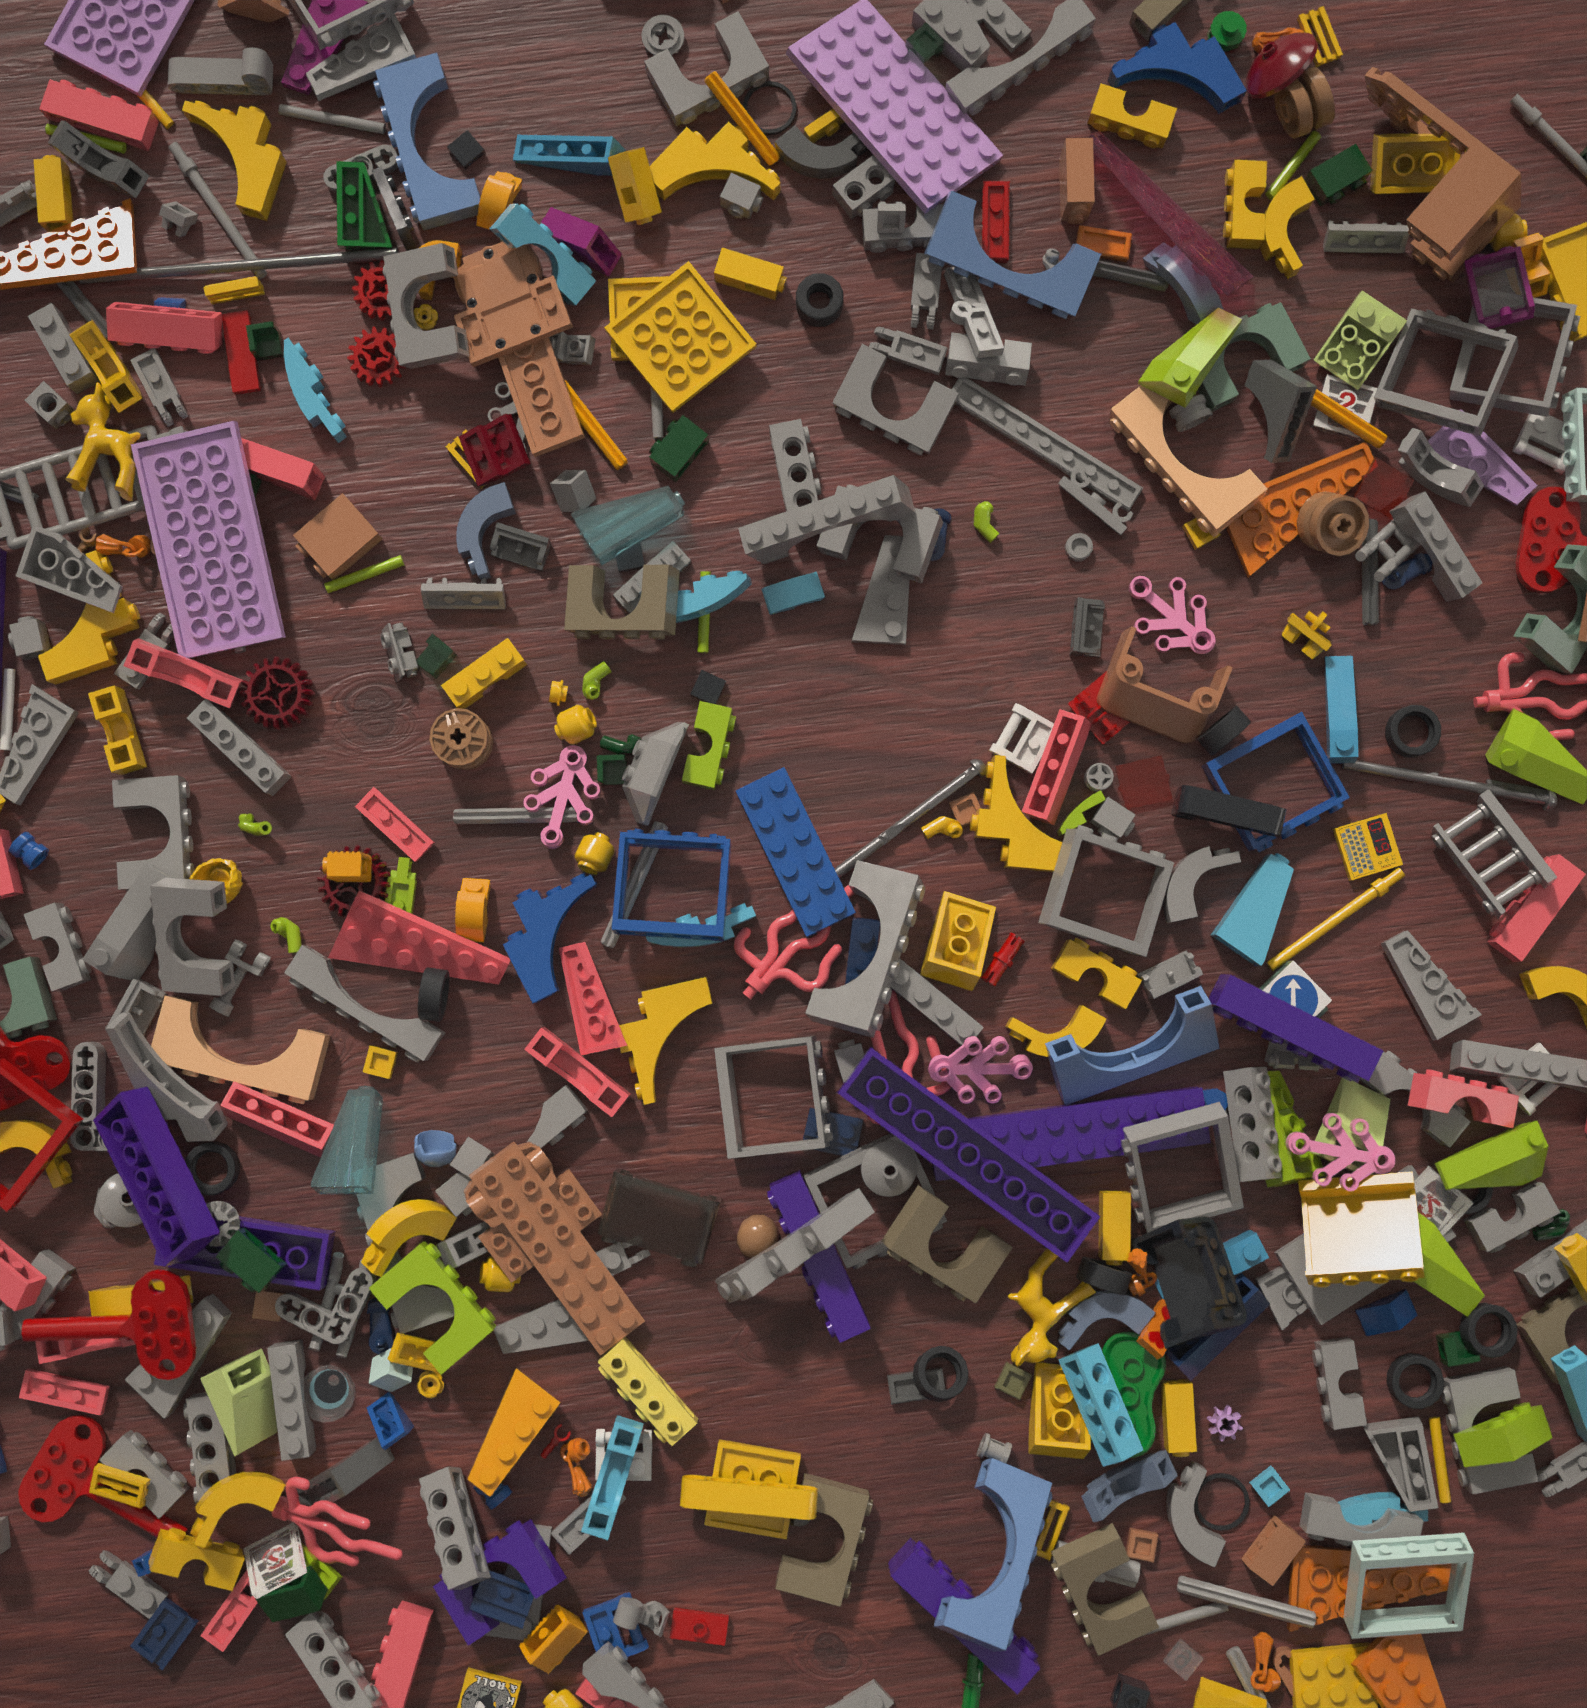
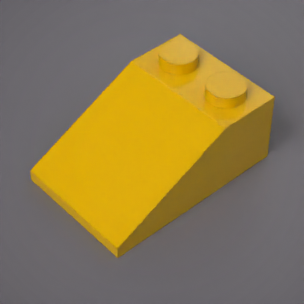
M1373 134V171L1371 172L1370 190L1375 194L1431 192L1459 161L1460 154L1456 153L1449 146L1450 141L1443 136L1438 138L1433 134Z
M944 891L927 945L920 975L972 991L981 977L996 907Z
M1035 1363L1029 1420L1028 1454L1084 1459L1090 1451V1434L1061 1365Z

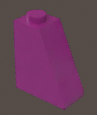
M550 207L541 221L553 232L552 238L558 244L562 242L573 252L572 257L608 277L610 276L622 253L599 226Z

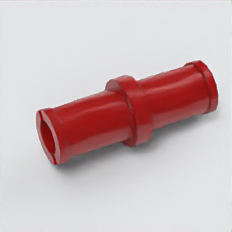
M1010 932L998 952L995 951L992 955L994 959L980 978L986 983L989 981V985L996 987L1007 967L1011 968L1013 965L1012 960L1025 941L1019 936L1016 940V934Z

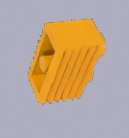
M329 851L327 857L323 858V873L327 874V879L336 882H371L372 858L370 855L360 851Z
M555 1605V1608L551 1609V1613H547V1617H544L539 1626H536L535 1630H532L531 1634L524 1638L519 1647L530 1664L549 1674L556 1665L563 1661L569 1651L581 1642L583 1636L588 1631L579 1616L560 1605Z

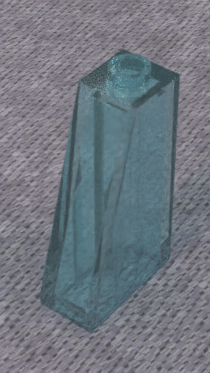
M669 486L581 509L571 513V516L600 564L604 565L638 541L642 542L683 517L682 506L685 503L678 491L673 493Z
M359 1086L358 1089L348 1090L311 1181V1188L318 1194L374 1193L383 1097L375 1088Z

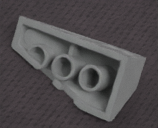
M37 525L32 526L16 577L114 613L123 586L60 534Z
M147 863L82 960L109 976L131 981L133 979H140L153 960L156 944L155 928L152 923L153 908L149 896L150 886L163 878L172 877Z

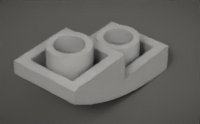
M560 332L549 337L558 362L580 365L592 364L596 339L591 335H567L564 332Z

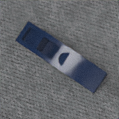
M853 917L845 985L861 975L873 960L877 951L880 920Z

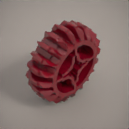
M275 656L273 664H271L269 659L265 658L263 659L264 667L255 663L253 666L256 672H246V675L251 679L249 682L241 681V685L247 687V690L240 691L239 693L240 696L248 698L241 705L244 708H249L246 712L248 717L255 716L254 723L259 725L263 722V727L266 729H270L273 724L275 730H281L283 722L284 726L290 729L292 727V719L297 724L301 723V719L298 717L300 713L308 716L309 713L304 707L305 705L313 706L314 703L308 700L307 697L314 696L315 691L307 689L313 685V681L311 679L304 680L309 673L306 670L300 671L301 665L296 662L291 666L292 663L289 658H285L281 662V659ZM275 673L290 674L296 683L281 684ZM266 678V688L258 693L260 684ZM277 688L282 691L279 693L278 699L272 696L276 694ZM297 694L295 703L289 709L288 701L290 697ZM273 703L275 708L278 709L279 714H267L261 709L259 704Z
M356 845L354 847V852H362L361 846ZM345 846L344 852H352L349 846ZM366 848L363 853L371 856L372 849ZM376 853L371 857V879L375 875V888L371 896L377 899L381 896L387 898L388 894L383 892L384 887H391V885H389V882H384V878L390 877L391 872H382L388 864L385 861L377 864L381 855ZM327 874L325 877H317L318 882L325 883V886L318 888V892H327V895L321 899L322 902L328 903L332 901L328 909L335 911L339 907L338 916L343 917L347 910L349 913L352 905L343 902L339 896L350 892L357 895L358 891L368 894L366 889L368 882L358 883L360 885L357 888L350 886L349 882H341L335 889L334 881L327 879Z

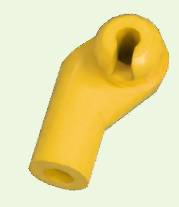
M940 816L921 827L927 839L938 833L952 838H959L963 833L960 822L945 816Z

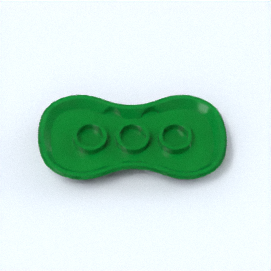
M1122 1332L1108 1339L1102 1349V1353L1143 1448V1451L1130 1457L1135 1458L1145 1454L1151 1448L1155 1439L1156 1431L1152 1412V1400L1154 1392L1164 1375L1166 1359L1164 1354L1162 1358L1157 1360L1137 1342L1140 1334Z

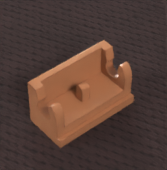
M1274 1514L1241 1559L1249 1569L1274 1586L1306 1543V1540Z

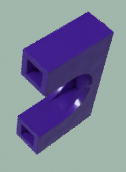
M520 1520L505 1529L508 1535L501 1540L497 1535L483 1545L486 1549L484 1555L487 1565L493 1561H502L515 1567L535 1599L567 1578L532 1520L524 1524ZM442 1574L439 1575L441 1581L433 1586L468 1646L500 1624L499 1621L469 1611L478 1583L462 1590H448L447 1585L442 1579Z

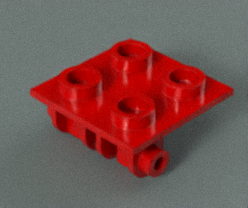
M1106 672L1068 703L1075 714L1085 717L1092 724L1090 731L1102 745L1129 723L1127 720L1102 711L1100 709L1102 706L1097 704V695Z

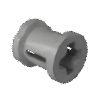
M985 1433L978 1447L977 1456L980 1458L983 1456L994 1458L1006 1463L1012 1449V1444L990 1438V1434Z

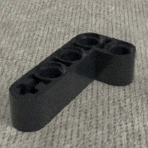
M1181 785L1176 790L1171 815L1187 820L1201 819L1263 835L1281 837L1287 810L1282 807L1208 789Z

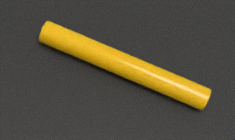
M146 89L141 97L138 96L147 107L152 109L155 117L166 129L175 123Z
M1430 1417L1429 1425L1440 1503L1451 1502L1440 1417Z

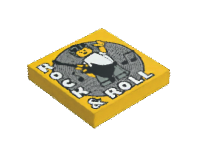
M468 1667L457 1708H515L522 1681Z

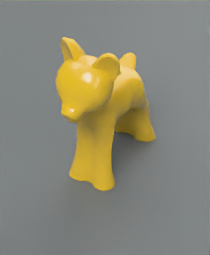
M96 382L94 394L83 397L79 401L76 410L71 413L72 422L75 425H87L90 428L85 437L79 458L65 479L72 484L73 489L85 492L90 475L100 454L115 455L120 463V473L114 488L120 492V496L123 499L133 501L136 466L133 461L131 444H135L141 437V434L139 432L128 434L124 431L105 428L112 403L104 395L102 386Z
M1048 1248L1045 1249L1028 1270V1280L1018 1293L1008 1295V1298L1017 1301L1033 1320V1328L1022 1337L1011 1353V1361L1015 1362L1017 1367L1025 1361L1039 1363L1046 1358H1055L1058 1348L1048 1341L1047 1331L1072 1307L1096 1293L1089 1284L1081 1282L1073 1291L1054 1304L1042 1295L1043 1275L1047 1268L1059 1257Z

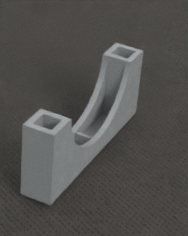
M892 475L739 527L738 529L745 554L766 564L789 556L788 551L790 548L819 533L864 521L887 520L891 522L916 512L909 487Z
M857 860L849 887L854 894L867 899L877 909L881 925L878 949L869 966L853 981L832 989L814 988L805 1014L813 1022L874 1038L876 1030L879 1031L882 1026L884 1004L887 1005L890 1001L892 994L890 986L893 978L896 979L899 974V959L901 953H904L907 949L909 941L907 934L909 928L913 927L916 922L917 911L915 910L918 901L921 902L923 900L925 886L919 875Z
M415 1152L350 1174L349 1188L353 1196L357 1195L360 1205L357 1207V1212L362 1223L365 1222L367 1230H369L381 1215L398 1205L401 1197L409 1187L426 1178L423 1165L415 1156ZM365 1234L367 1244L370 1246L373 1240ZM398 1250L384 1274L402 1260ZM419 1285L412 1288L392 1305L394 1312L391 1313V1319L395 1329L399 1328L400 1333L403 1334L453 1317L455 1314L454 1305L450 1296L443 1289L434 1285Z

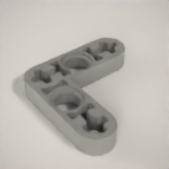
M359 1267L352 1271L332 1311L294 1292L280 1296L275 1303V1311L281 1318L330 1343L340 1344L351 1336L371 1294L369 1287L376 1282V1275L372 1274L366 1267ZM363 1273L366 1274L365 1280L368 1281V1284L362 1285L358 1293L349 1291L350 1289H357L360 1280L356 1277ZM348 1297L353 1298L357 1302V1309L354 1313H349L344 1309L343 1303ZM291 1299L293 1300V1307L301 1309L305 1305L306 1308L302 1312L295 1309L287 1312V1306L283 1303ZM311 1310L317 1311L321 1318L320 1323L316 1326L311 1325L307 1321V1314ZM342 1318L351 1319V1322L349 1320L344 1321L341 1327V1331L344 1334L336 1337L335 1330L332 1327L339 1325Z

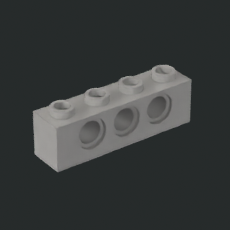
M801 419L769 425V434L785 510L789 511L798 508L799 506L796 502L800 498H808L811 503L818 501L817 495L821 494L819 479H814L812 469L816 468L813 452L808 453L806 443L810 442L808 427L802 426ZM790 446H796L801 452L797 456H790L786 453V449ZM795 472H802L805 474L806 479L802 482H795L791 476Z
M204 699L187 717L193 725L265 793L274 796L292 777L214 702Z
M1249 1067L1224 1071L1239 1182L1282 1178V1162L1279 1158L1278 1134L1275 1130L1274 1106L1271 1102L1270 1078L1267 1073V1067Z
M1587 1219L1513 1270L1529 1294L1541 1298L1570 1277L1554 1247L1561 1244L1566 1237L1573 1236L1576 1233L1587 1240Z
M207 1392L193 1394L186 1399L183 1407L184 1417L186 1420H189L190 1431L187 1432V1444L189 1448H192L193 1459L190 1461V1471L196 1479V1487L193 1492L195 1504L214 1485L208 1479L209 1473H215L219 1481L236 1474L234 1454ZM203 1416L211 1419V1429H207L202 1425L201 1420ZM206 1444L212 1445L215 1448V1457L206 1454Z
M446 1467L420 1478V1495L426 1503L428 1525L433 1530L435 1538L434 1548L437 1556L440 1558L443 1568L442 1579L447 1585L448 1590H462L491 1578L461 1468ZM445 1495H446V1497H447V1504H446V1506H445V1508H444V1506H443V1498H444ZM453 1523L455 1529L454 1533L451 1535L450 1526ZM459 1551H461L462 1553V1559L460 1563L457 1560V1555Z
M322 1611L309 1613L285 1634L332 1708H380L383 1706L379 1699L380 1692L375 1685L367 1681L363 1675L365 1673L363 1666L359 1661L352 1658L348 1652V1643L343 1637L337 1635L333 1629L334 1623L328 1614ZM320 1637H322L324 1640V1648L322 1651H320L317 1646V1642ZM335 1660L338 1661L340 1665V1670L337 1675L333 1672V1663L335 1662ZM350 1684L355 1687L353 1699L348 1695Z

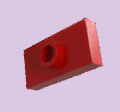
M674 1607L670 1638L725 1646L729 1615Z

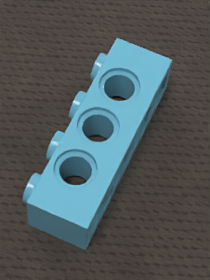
M1099 1343L1059 1359L1102 1466L1122 1462L1143 1451Z

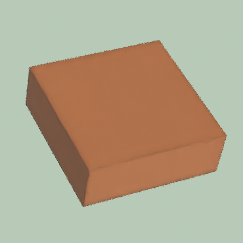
M974 792L948 803L955 819L960 822L962 827L969 824L971 816L977 815L976 811L981 809Z
M264 1290L260 1293L256 1291L252 1318L280 1322L282 1318L275 1311V1303L280 1296L286 1293Z
M1130 1528L1126 1546L1128 1557L1154 1563L1158 1533Z

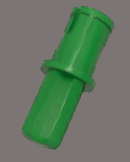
M968 1653L966 1677L962 1679V1683L965 1685L961 1708H978L981 1687L984 1686L982 1681L984 1663L973 1653Z

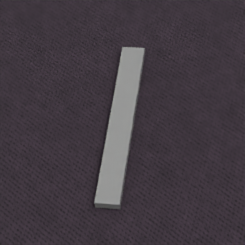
M959 378L953 386L952 390L959 393L955 403L956 406L1070 477L1073 470L1079 468L1080 472L1076 475L1078 482L1083 483L1090 477L1091 482L1087 486L1089 489L1115 505L1120 502L1122 504L1120 508L1126 512H1129L1143 490V487L968 378Z

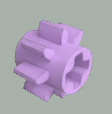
M1226 1405L1224 1410H1219L1215 1406L1213 1416H1207V1419L1213 1425L1209 1428V1432L1211 1434L1219 1432L1218 1439L1222 1442L1225 1436H1230L1235 1440L1236 1431L1243 1430V1427L1237 1423L1241 1415L1238 1412L1231 1415L1232 1410L1229 1405ZM1223 1418H1226L1228 1420L1227 1428L1222 1427L1223 1423L1221 1420Z

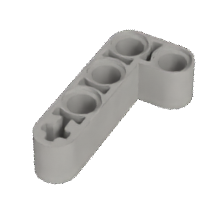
M245 48L242 51V59L173 57L169 59L168 88L174 92L234 95H269L272 93L273 63L268 54L262 49Z
M99 1042L80 1043L73 1051L71 1110L84 1120L71 1135L70 1140L74 1148L82 1151H107L93 1122V1119L105 1108L106 1050ZM86 1051L93 1052V1057H86ZM85 1066H94V1069L85 1070ZM88 1074L93 1078L94 1082L90 1089L84 1085V1079ZM87 1102L91 1104L93 1109L89 1117L83 1111V1107ZM85 1130L89 1131L92 1136L89 1144H86L82 1138Z

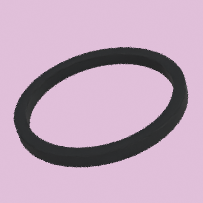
M766 81L758 87H752L747 92L743 101V107L747 111L749 98L760 88L770 86L783 90L789 96L792 103V113L789 120L776 129L760 128L764 134H778L792 124L796 115V101L792 92L786 86L778 82Z
M1215 1473L1204 1478L1194 1502V1510L1198 1518L1206 1526L1215 1530H1229L1238 1526L1245 1519L1249 1510V1495L1245 1486L1236 1477L1226 1473ZM1216 1478H1227L1234 1481L1240 1486L1244 1494L1245 1504L1241 1515L1237 1520L1228 1525H1215L1203 1518L1198 1508V1496L1202 1487L1207 1482Z

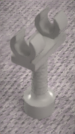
M239 940L233 942L228 954L225 956V959L233 960V963L238 968L234 972L235 987L220 997H214L209 1005L211 1009L228 1017L234 1007L231 1004V999L237 991L236 989H238L237 987H239L240 982H242L246 974L245 972L250 971L257 976H262L271 960V957L261 952L255 958L253 965L240 960L247 944Z

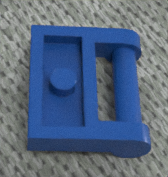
M630 1592L583 1610V1616L596 1652L608 1641L614 1648L619 1646L627 1657L649 1648L647 1639L643 1638L638 1624L636 1629H628L633 1642L625 1645L619 1626L613 1622L615 1615L613 1610L617 1609L620 1598H632Z

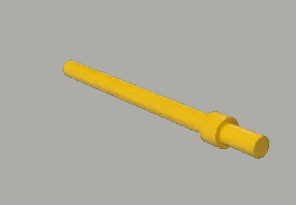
M1397 868L1385 878H1378L1370 884L1371 888L1266 962L1268 967L1272 971L1276 970L1377 896L1382 897L1389 892V888L1405 877L1404 872Z

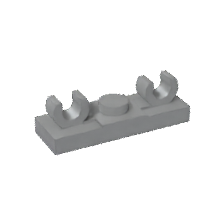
M1329 221L1323 242L1324 252L1404 253L1409 237L1407 232L1409 228L1400 222H1397L1396 225H1387L1386 222H1382V224H1348L1347 221H1343V224H1334L1333 221Z
M1076 468L1071 473V481L1065 476L1060 480L1058 485L1120 536L1124 533L1127 527L1122 522L1129 521L1133 513L1130 511L1127 516L1120 517L1117 513L1122 505L1120 502L1113 507L1111 513L1104 507L1106 501L1093 492L1090 496L1081 488H1085L1090 484V477L1083 483L1077 482L1076 475L1080 472V469Z
M672 541L646 565H670L681 572L691 563V560ZM643 568L613 594L615 599L629 614L637 607L641 598Z
M428 578L427 584H421V595L424 609H505L504 586L500 578H497L496 584H487L486 578L481 580V584L466 582L448 584L446 578L442 579V584H433L432 578Z

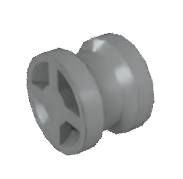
M1104 763L1093 764L1084 773V783L1091 791H1103L1113 782V771Z

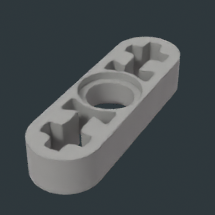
M381 145L344 160V162L366 163L369 166L368 172L372 181L375 177L372 173L374 166L371 159H374L377 168L382 166L386 175L398 168L395 158L398 155L392 146ZM384 154H387L390 157V163L385 164V162L382 161V156ZM336 164L328 167L324 172V182L333 193H337V185L333 181V176L337 174Z

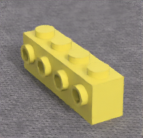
M626 1336L599 1358L598 1363L601 1366L598 1369L607 1380L612 1378L617 1383L619 1394L626 1401L632 1400L638 1407L635 1409L636 1413L644 1422L649 1420L656 1428L654 1433L663 1443L668 1441L673 1446L697 1424L698 1418Z

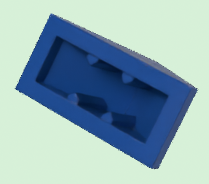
M1407 1289L1355 1309L1366 1336L1400 1330L1417 1316Z
M390 1392L367 1407L380 1445L384 1450L407 1435L414 1427Z

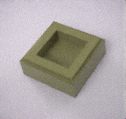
M1006 1361L994 1387L1020 1400L1032 1374Z

